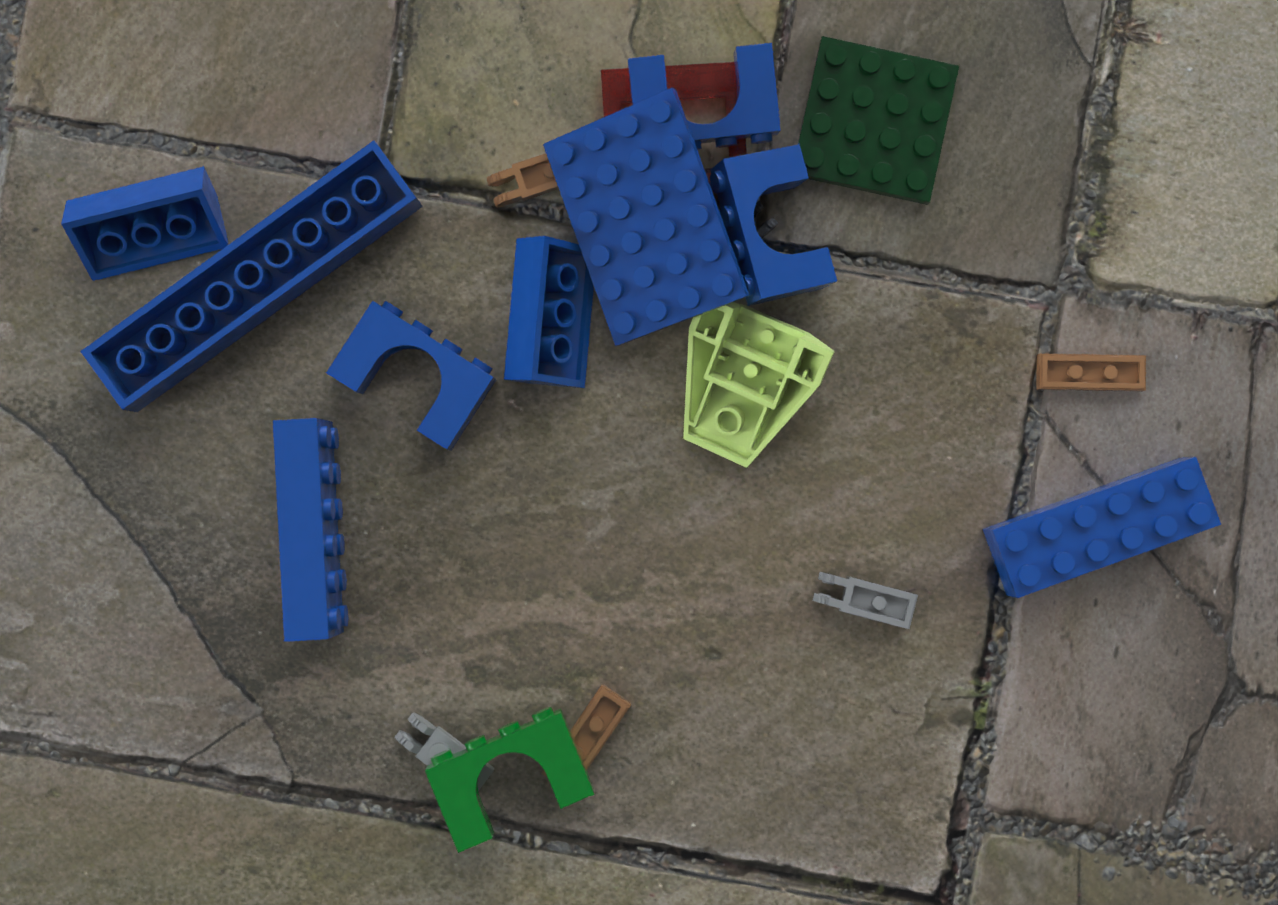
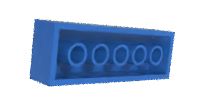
M319 418L273 420L284 642L330 639L343 633L344 627L348 626L349 620L347 605H342V591L346 590L347 578L345 570H340V555H344L345 542L343 534L338 533V520H341L343 517L342 501L336 496V484L341 482L340 465L335 463L334 449L339 447L338 429L336 427L333 428L332 421Z
M1183 457L982 530L1006 595L1020 598L1221 525L1197 457Z

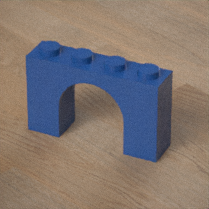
M772 43L737 46L733 55L737 84L736 104L726 117L714 123L697 124L687 120L697 150L702 149V143L715 142L716 148L736 146L738 139L751 138V144L767 143L773 141L772 136L778 135L781 131ZM664 55L628 59L632 105L668 90Z
M800 144L725 158L710 169L711 188L717 194L720 214L750 295L745 297L747 306L821 290L837 282L828 247L798 254L779 253L764 243L755 227L754 209L761 195L794 189L809 179Z
M372 300L326 373L355 392L364 394L382 364L394 353L406 349H418L429 353L438 364L442 383L436 401L417 431L443 448L452 451L496 382V379L489 375L493 368L477 358H474L470 363L459 356L463 349L447 339H444L442 344L430 337L433 330L417 320H414L413 324L410 325L400 318L403 311L387 301L380 306Z

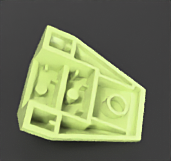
M735 302L693 317L689 326L683 439L747 468L821 385L835 351L809 332Z

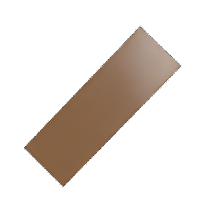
M1037 354L1036 390L1146 391V355Z
M601 684L570 730L586 771L631 706L629 701L604 684ZM543 769V771H542L541 774H543L544 776L547 777V775H546V773H545V771H544V769Z

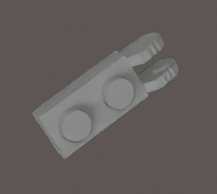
M824 572L819 573L818 579L823 583L844 586L841 600L833 598L828 594L814 593L812 601L839 608L841 612L910 629L918 598L917 594L849 576L843 578Z
M415 712L410 715L408 720L416 729L430 736L424 745L421 744L409 733L399 730L395 735L396 740L410 752L417 754L415 757L427 766L432 763L430 758L449 749H451L452 754L466 749L464 744L440 726L435 727ZM489 763L483 767L479 774L478 791L495 769Z

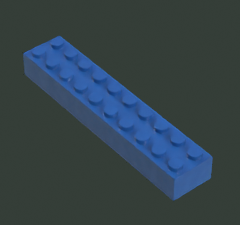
M373 140L80 352L120 408L126 411L139 412L423 206L375 140Z

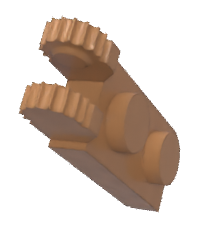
M546 153L512 164V168L487 177L490 187L503 185L515 178L519 187L495 197L493 200L496 207L507 206L521 199L525 201L559 189Z

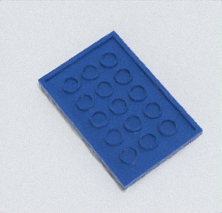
M670 88L543 144L615 346L625 344L750 296L676 89Z

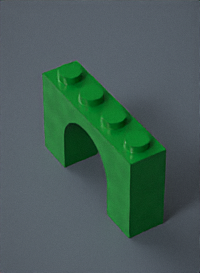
M547 707L532 714L533 721L521 726L518 721H514L499 728L500 735L486 740L485 735H482L464 743L466 749L452 754L451 749L430 758L432 763L427 766L425 773L458 853L493 838L494 829L478 791V777L483 767L498 755L515 752L535 759L544 769L560 809L594 795V788L561 709L553 712L552 707Z

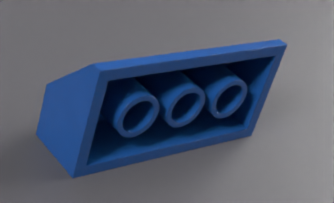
M204 166L67 200L61 222L92 281L223 249L229 245L218 196Z
M548 236L516 239L504 380L538 385L585 388L594 285L579 244Z

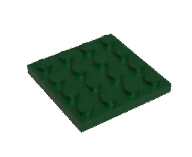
M822 36L798 140L809 179L928 205L931 200L959 66Z

